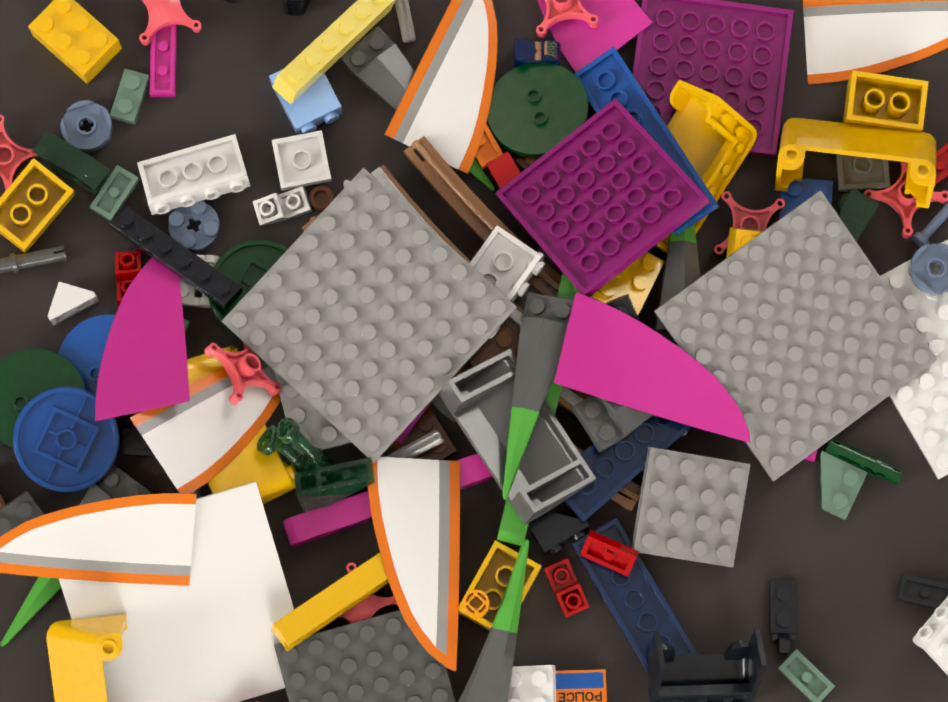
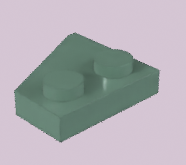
M821 451L819 455L821 468V509L846 520L868 472Z

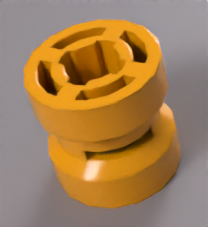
M471 590L463 598V610L470 618H482L488 612L489 598L483 591Z

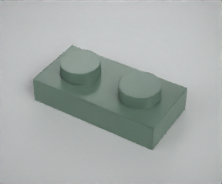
M124 69L110 113L112 119L136 124L150 80L149 75Z
M117 165L90 205V209L111 221L120 212L140 181L139 177Z
M797 649L778 667V670L811 702H821L835 687Z

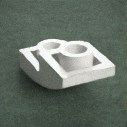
M303 186L282 194L274 193L253 201L260 226L281 222L312 212L306 189Z

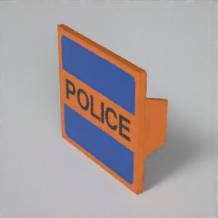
M606 669L556 671V702H607Z

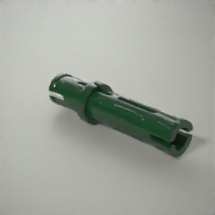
M834 438L830 440L825 451L869 472L870 476L875 477L876 475L895 485L898 484L904 471L882 461L883 458L879 456L877 458L870 456Z

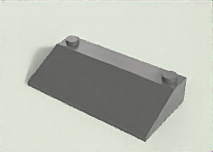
M511 349L448 380L439 392L440 397L502 492L517 358ZM545 400L507 498L524 525L547 513L596 480V477Z

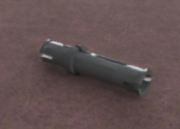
M64 245L17 255L15 252L10 253V256L0 258V274L11 271L19 273L21 269L65 262L67 257Z

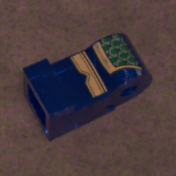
M515 38L514 67L523 64H561V44L559 42L528 41L525 38Z

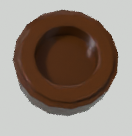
M326 186L313 188L309 195L311 207L318 212H323L334 200L332 190Z

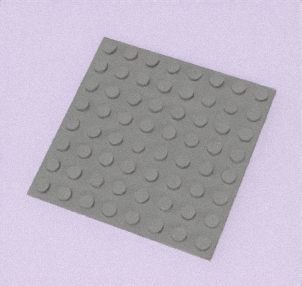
M362 168L222 322L375 463L435 398L445 383L458 373L517 307L365 168Z
M821 190L654 310L678 347L713 374L741 410L750 432L751 443L746 441L745 443L772 481L778 479L937 361L933 352Z

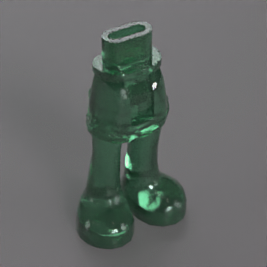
M292 418L282 419L278 427L271 425L258 440L257 449L259 452L269 456L276 450L279 451L295 467V471L298 474H301L317 485H323L328 488L342 479V476L336 472L337 467L330 462L320 448L310 444L300 432L299 424ZM290 443L297 446L304 454L299 453Z

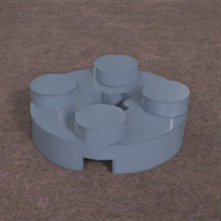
M83 100L72 104L66 110L67 113L61 120V132L66 142L78 152L96 151L111 140L113 130L112 119L106 108L102 105L100 106L93 101ZM88 120L89 124L94 123L89 132L80 130V127L83 126V122Z
M199 201L189 207L174 209L169 216V233L174 240L192 252L204 251L215 243L219 234L220 220L213 207L204 201ZM190 221L201 222L198 226L199 231L195 232L193 229H187L190 226Z
M942 243L926 244L920 247L913 255L908 272L915 286L921 291L933 296L948 292V245ZM939 263L941 265L939 270L942 274H932L929 265Z

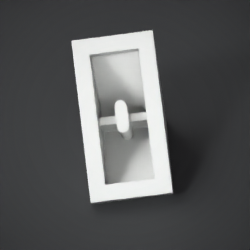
M59 282L48 318L53 325H56L98 303L99 300L93 291Z

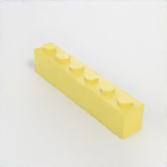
M357 0L277 75L272 88L287 102L292 104L391 11L396 0Z

